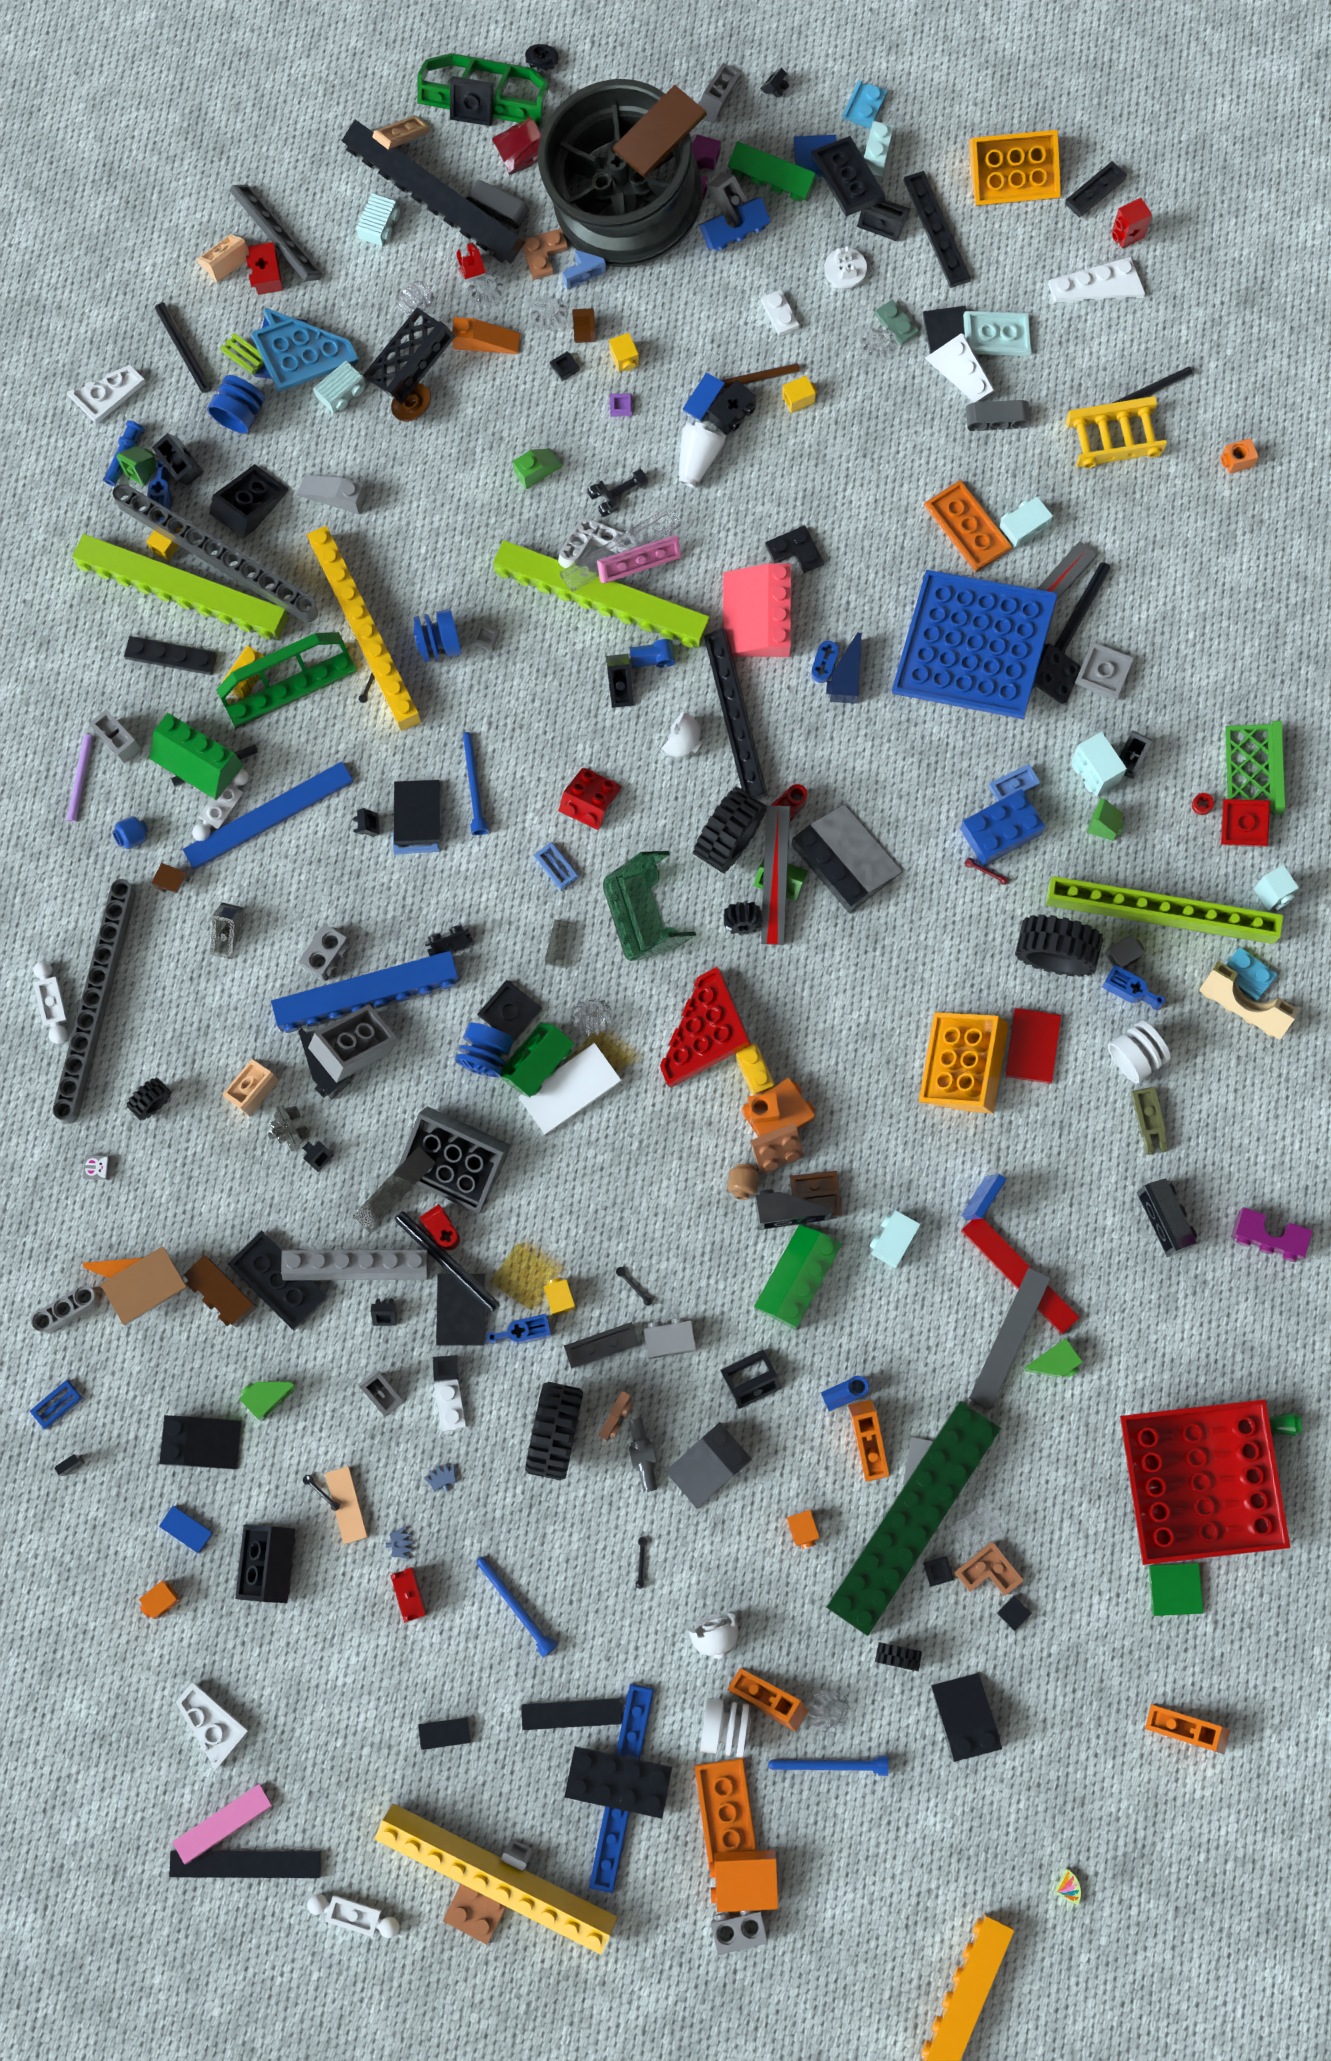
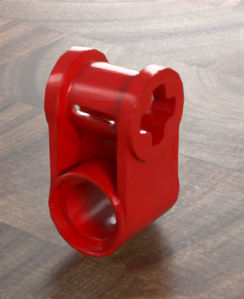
M794 784L770 806H790L791 822L807 804V790L801 784ZM799 793L803 798L800 801H795L791 796Z
M439 1203L419 1217L430 1234L433 1235L444 1249L453 1250L459 1245L460 1236ZM447 1233L452 1239L450 1242L445 1240L444 1235Z

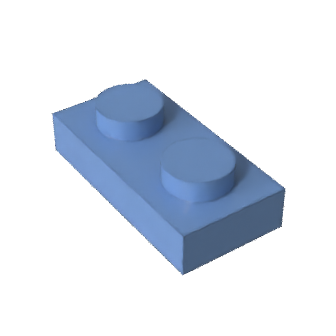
M1028 764L989 783V788L998 802L1020 789L1026 793L1038 787L1040 781L1031 765Z

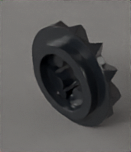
M535 44L526 50L525 60L529 63L530 68L536 67L538 71L540 69L547 71L548 68L554 69L555 65L558 64L559 55L549 45Z

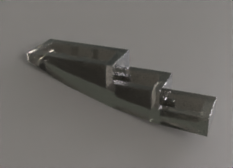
M418 1147L359 1208L353 1217L370 1232L436 1163Z

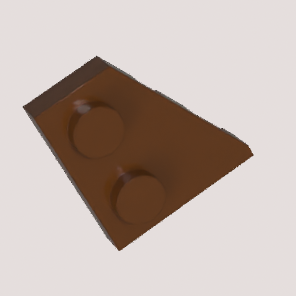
M837 1171L790 1176L792 1196L831 1208V1215L842 1217Z

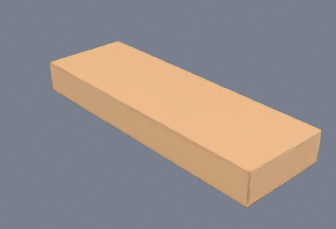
M414 115L375 130L373 138L389 150L428 134L430 127Z
M347 1466L325 1473L331 1498L340 1504L339 1510L335 1511L343 1544L368 1538L350 1467Z

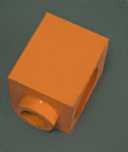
M1245 439L1225 446L1221 455V463L1224 468L1227 467L1229 474L1255 466L1259 457L1252 439ZM1234 455H1238V456H1240L1242 459H1238V458H1236Z
M776 1092L747 1097V1103L743 1104L745 1118L750 1117L751 1124L779 1120ZM757 1104H764L768 1110L763 1114H759L755 1111L754 1107Z
M810 1510L786 1518L795 1546L801 1545L802 1549L816 1545L815 1540L819 1539V1535Z
M162 1580L139 1599L142 1604L140 1609L146 1617L159 1619L180 1602L181 1598L167 1580Z

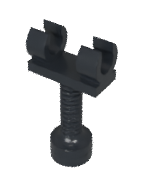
M641 468L632 472L633 477L611 490L606 488L602 480L587 489L592 500L602 494L605 496L607 501L598 506V511L602 517L617 511L614 497L635 486L642 488L649 484Z

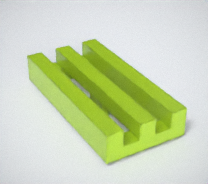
M233 333L231 335L232 338L230 340L227 339L226 345H222L220 350L254 376L264 365V361L257 349ZM235 343H238L240 346H242L244 349H246V350H247L248 352H250L252 355H254L255 357H257L260 361H257L255 358H253L251 355H249L247 352H245L243 349H241V348H240L239 346H237ZM230 349H234L236 352H238L240 355H242L255 366L251 367L249 364H247L245 361H243L241 358H239L237 355L231 352Z

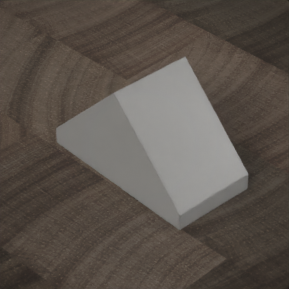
M376 1370L358 1384L384 1417L404 1402L379 1370Z

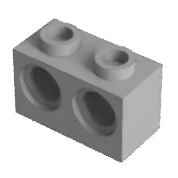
M107 709L89 723L94 732L124 764L141 750L136 740Z
M323 924L298 962L301 967L325 981L328 976L332 977L337 969L336 963L340 957L344 958L349 952L350 946L348 945L350 942L346 936ZM331 940L338 941L337 946L334 948H328L327 945ZM325 959V964L322 967H315L317 960Z
M760 1910L740 1911V1914L730 1916V1912H724L715 1915L716 1920L711 1921L718 1955L768 1944ZM748 1920H754L758 1923V1928L753 1933H748L743 1928L744 1923ZM730 1926L734 1931L732 1937L728 1939L722 1938L719 1935L720 1928Z

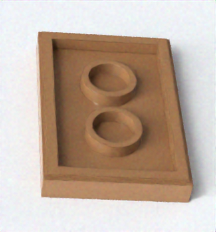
M163 1246L100 1284L123 1325L129 1324L188 1288Z

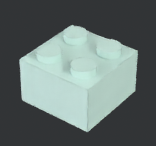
M1102 732L1079 744L1072 758L1073 769L1077 774L1081 773L1085 779L1084 784L1087 790L1094 792L1096 797L1118 785L1127 770Z

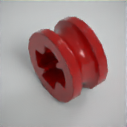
M1199 793L1192 801V809L1199 815L1208 814L1214 806V800L1208 793ZM1199 799H1201L1202 802H1208V804L1206 805V809L1203 806H1198V803L1200 802Z

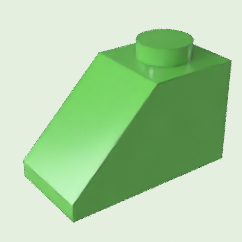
M134 446L119 452L116 456L125 475L145 486L157 469L155 454L146 448L143 450L138 446Z
M550 448L529 450L512 461L514 473L526 489L563 466Z
M1100 798L1093 812L1087 833L1113 841L1116 835H1121L1125 824V822L1121 821L1123 813L1106 799Z
M1065 1338L1024 1367V1369L1030 1373L1057 1378L1066 1375L1070 1378L1080 1371L1078 1365L1082 1363V1360Z
M292 1382L250 1383L242 1390L241 1393L243 1395L239 1399L258 1420L263 1421L297 1386Z

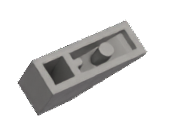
M722 63L703 92L699 105L707 113L703 120L715 123L742 72Z
M311 475L304 476L297 493L298 496L355 514H360L367 496L364 485L339 477Z

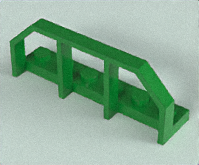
M449 53L425 59L418 72L417 104L449 110L450 85L424 81L429 71L453 65L466 68L461 78L470 79L474 70L501 74L503 76L496 88V94H493V118L520 123L530 116L536 126L540 127L542 124L543 102L548 94V82L533 68ZM510 78L527 79L540 89L537 102L503 96L502 94Z
M339 632L314 633L232 671L216 691L235 729L341 680L357 672V669ZM339 644L342 653L306 669L300 653L317 645ZM295 656L302 671L269 686L263 671ZM259 673L265 689L229 705L226 697L238 683Z

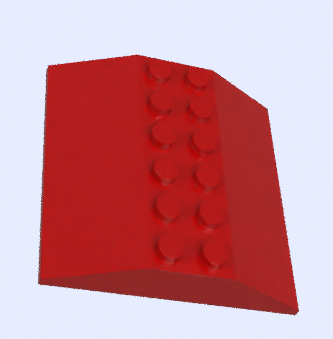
M1266 1399L1120 1416L1142 1565L1290 1548Z

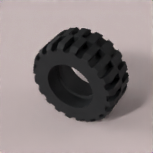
M553 1382L543 1383L525 1471L528 1474L560 1481L566 1479L584 1393L580 1388Z

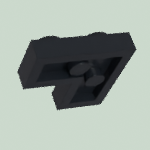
M805 525L765 542V546L774 563L795 556L803 573L824 565V561Z

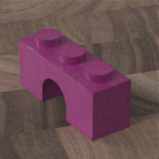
M696 134L695 140L692 142V154L699 170L702 168L715 170L721 153V141ZM701 175L703 187V203V200L707 192L706 185L708 184V177Z
M1244 1207L1238 1211L1231 1238L1237 1239L1236 1243L1250 1247L1251 1244L1260 1247L1259 1251L1266 1254H1273L1274 1252L1282 1254V1258L1290 1262L1300 1261L1305 1258L1313 1230L1288 1223L1284 1226L1280 1237H1272L1264 1228L1265 1214Z

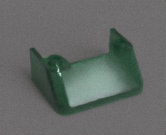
M669 851L640 852L607 875L603 881V890L624 956L629 961H638L675 950L696 936L695 931L678 932L674 927L664 929L651 888L659 880V871L656 864L670 855Z

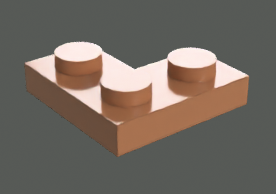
M562 229L522 239L526 242L522 249L532 279L536 280L553 275V269L548 256L568 250Z
M624 1391L621 1392L610 1411V1416L598 1434L599 1437L606 1441L610 1437L615 1438L621 1428L618 1422L622 1416L626 1418L633 1407V1403H631L632 1398Z
M992 1541L954 1571V1574L969 1592L989 1577L1002 1595L1006 1596L1024 1581Z

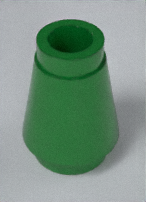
M1290 1412L1269 1418L1271 1433L1290 1436L1302 1433L1300 1414Z

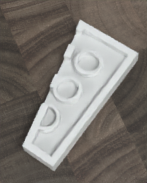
M1131 257L1054 278L1048 282L1055 302L1083 301V299L1104 300V298L1125 299L1126 297L1144 298L1145 296Z

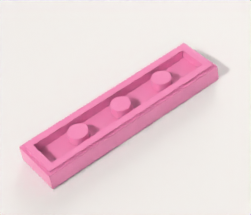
M672 535L597 560L600 582L607 583L681 558L678 536Z
M258 1784L172 1843L186 1865L273 1807L262 1786Z

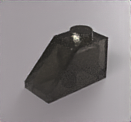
M222 902L214 912L211 931V955L233 959L243 926L244 907Z

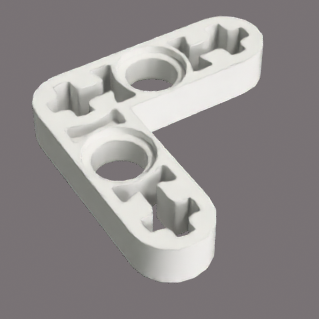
M582 519L577 523L560 549L558 561L564 568H574L578 565L591 544L618 554L636 548L637 540L628 534L593 520ZM602 536H609L612 540H604ZM578 541L581 542L583 545L577 546L574 545L572 542Z

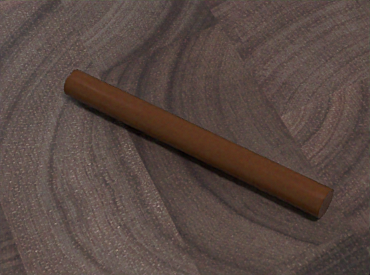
M795 363L720 381L725 383L724 388H729L736 380L741 384H747L799 372L800 369L799 364Z

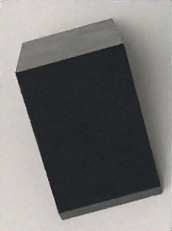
M1133 730L1119 756L1127 768L1124 775L1131 779H1134L1153 739Z

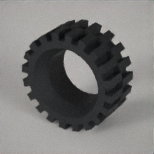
M738 786L734 787L733 790L728 792L727 797L722 799L721 804L716 807L715 812L708 819V823L703 827L702 833L694 846L693 854L721 873H725L735 864L737 858L741 856L743 850L746 849L750 840L754 837L756 830L761 824L760 822L765 816L767 805Z
M1031 915L1030 918L1025 917L1022 922L1015 956H1017L1019 961H1023L1024 964L1032 965L1035 969H1044L1043 971L1046 972L1051 971L1058 975L1066 974L1072 977L1074 975L1078 977L1090 976L1097 969L1103 935L1097 929H1092V926L1088 924L1082 925V922L1077 920L1070 921L1069 918L1063 917L1061 919L1050 915V917Z

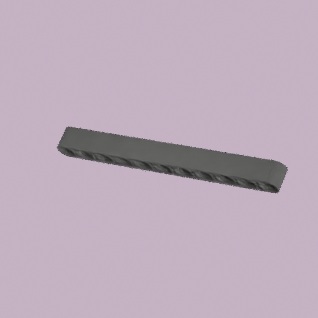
M118 484L114 487L112 491L113 498L119 509L300 620L312 622L317 618L318 609L316 603L307 593L131 486ZM123 496H128L126 499L121 500ZM141 507H146L144 510L139 511ZM164 517V520L157 522L159 518ZM177 529H183L181 532L175 533ZM201 539L199 543L193 544L195 540ZM219 550L216 555H211L213 551ZM234 561H237V562H238V563H237L236 565H234V566H229V564H230L231 562H234ZM250 573H256L253 577H247ZM268 584H274L272 588H265ZM287 595H293L291 599H284ZM306 606H311L308 611L302 610Z
M125 879L115 880L110 887L53 1105L54 1116L65 1124L74 1123L80 1113L136 897L135 889ZM128 888L125 895L119 896L121 889ZM122 909L120 916L113 917L116 910ZM117 931L114 938L108 939L110 932ZM105 953H111V957L108 960L102 961ZM105 974L104 981L96 983L97 977ZM99 996V1002L91 1005L92 998ZM90 1018H94L93 1024L85 1027V1022ZM88 1040L87 1047L79 1049L80 1043ZM82 1062V1068L74 1072V1065ZM71 1085H76L75 1092L68 1094V1088ZM70 1107V1113L62 1117L63 1109Z

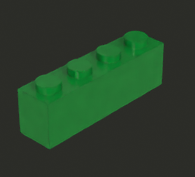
M739 141L736 142L727 165L732 170V175L743 179L744 175L752 178L750 182L761 187L763 183L771 186V191L781 195L783 191L789 193V198L800 203L802 199L809 200L818 178L815 172Z

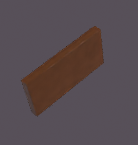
M674 85L613 147V150L646 178L707 115L706 110Z

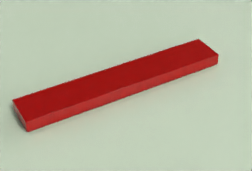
M983 1218L971 1220L961 1232L1018 1290L1028 1268L1031 1267ZM1047 1285L1037 1310L1062 1335L1080 1317Z

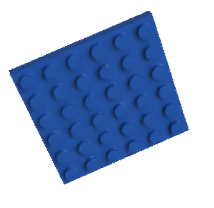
M926 570L893 683L892 694L1025 719L1058 598L1057 593Z

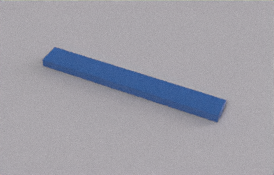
M341 761L212 832L206 840L196 841L182 850L193 869L196 870L353 783V780Z
M634 1684L629 1685L616 1755L640 1760L654 1692L653 1688ZM605 1807L589 1884L590 1889L608 1893L614 1892L629 1811Z

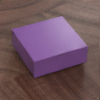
M632 393L610 394V417L632 416Z

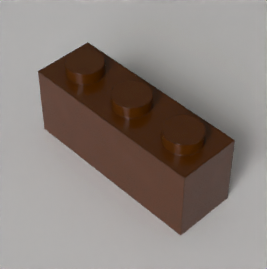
M205 1255L184 1274L188 1279L185 1284L194 1293L199 1291L204 1296L202 1301L211 1310L215 1307L221 1313L218 1318L226 1326L231 1324L237 1327L257 1308Z

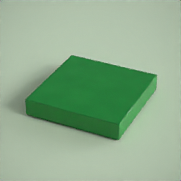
M1199 1563L1148 1566L1153 1616L1203 1614Z

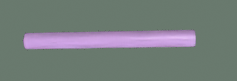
M88 734L84 735L67 818L71 822H76L93 741V736Z

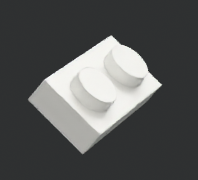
M781 289L761 297V302L779 337L799 329V324Z
M453 1380L434 1384L442 1432L466 1428L459 1381Z

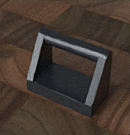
M885 199V202L876 206L900 214L901 217L874 207L861 211L857 227L897 241L911 209Z
M763 1349L720 1370L739 1409L782 1389L779 1378ZM763 1360L768 1370L767 1372L734 1387L729 1378L730 1375Z

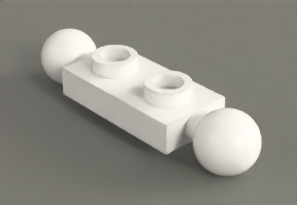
M241 769L217 801L211 798L198 816V818L203 820V823L195 825L192 830L193 837L197 841L206 840L211 834V827L216 830L219 829L243 794L238 787L248 782L249 776L246 770Z
M39 961L35 964L33 971L35 976L41 981L34 982L33 985L42 1023L45 1028L52 1026L49 1031V1038L52 1042L60 1044L65 1042L68 1037L66 1028L61 1026V1023L68 1022L59 981L56 976L50 978L52 974L50 963Z
M314 1894L307 1903L308 1910L312 1914L320 1915L324 1912L327 1913L325 1922L371 1937L374 1936L376 1929L385 1938H392L399 1931V1923L394 1917H386L383 1920L379 1919L382 1910L340 1896L333 1895L330 1903L327 1902L324 1895Z

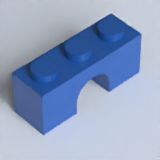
M755 197L736 206L739 212V222L733 228L727 225L723 215H717L698 224L707 248L720 251L728 247L727 243L732 240L739 242L747 238L746 234L751 231L758 233L766 229L765 225L771 221L762 198Z

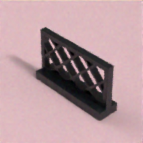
M417 307L363 376L402 405L456 336L444 323L438 322ZM421 316L422 324L414 326L416 320ZM434 327V329L428 335V329ZM422 331V337L414 339V333ZM405 335H409V341L401 343V339ZM421 344L419 348L414 352V346ZM409 348V354L401 356V350ZM395 352V358L387 360L389 354ZM407 361V363L400 370V363ZM395 365V371L387 373V367ZM382 369L381 376L372 377L377 370ZM394 378L387 387V380Z

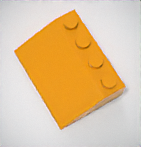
M1058 130L974 137L968 140L975 206L1061 197Z
M934 1012L918 1102L968 1112L994 1114L1009 1024L1000 1016Z

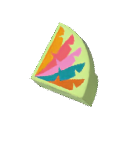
M1066 1868L1055 1892L1074 1904L1079 1905L1081 1898L1080 1884L1075 1875Z

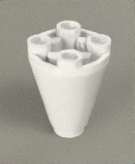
M696 422L695 425L685 424L682 430L678 472L681 484L695 487L696 483L700 482L723 448L726 438L725 434L714 431V433L707 430L708 426Z

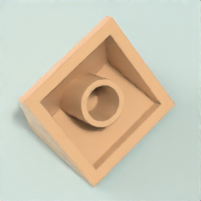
M230 234L198 257L197 260L213 279L219 282L246 262V255H249V251L243 238Z
M251 1059L222 1095L250 1117L277 1085L279 1080L271 1071Z

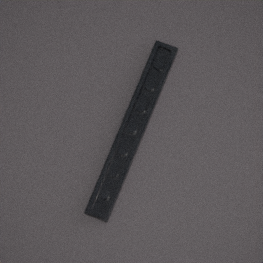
M721 628L704 635L741 789L759 799L768 794L727 630Z

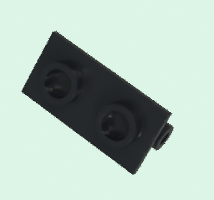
M460 924L449 929L450 932L442 936L440 932L428 936V941L424 943L426 947L431 946L427 950L429 956L450 951L448 944L451 943L455 951L470 946L469 943H472L473 939L471 934H465L466 931H469L468 927H463Z

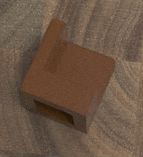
M594 308L572 309L574 342H596Z
M161 863L152 880V884L162 892L168 890L178 893L183 881L189 883L190 877L184 871Z

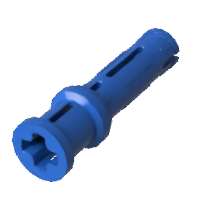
M131 420L126 422L125 432L118 439L119 447L103 478V481L111 486L117 485V481L123 471L116 457L117 454L137 446L140 435L145 432L143 426Z

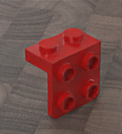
M582 768L564 790L558 811L599 831L606 811L619 794L621 785L591 770Z

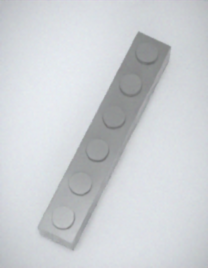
M282 1250L281 1275L283 1280H427V1250Z

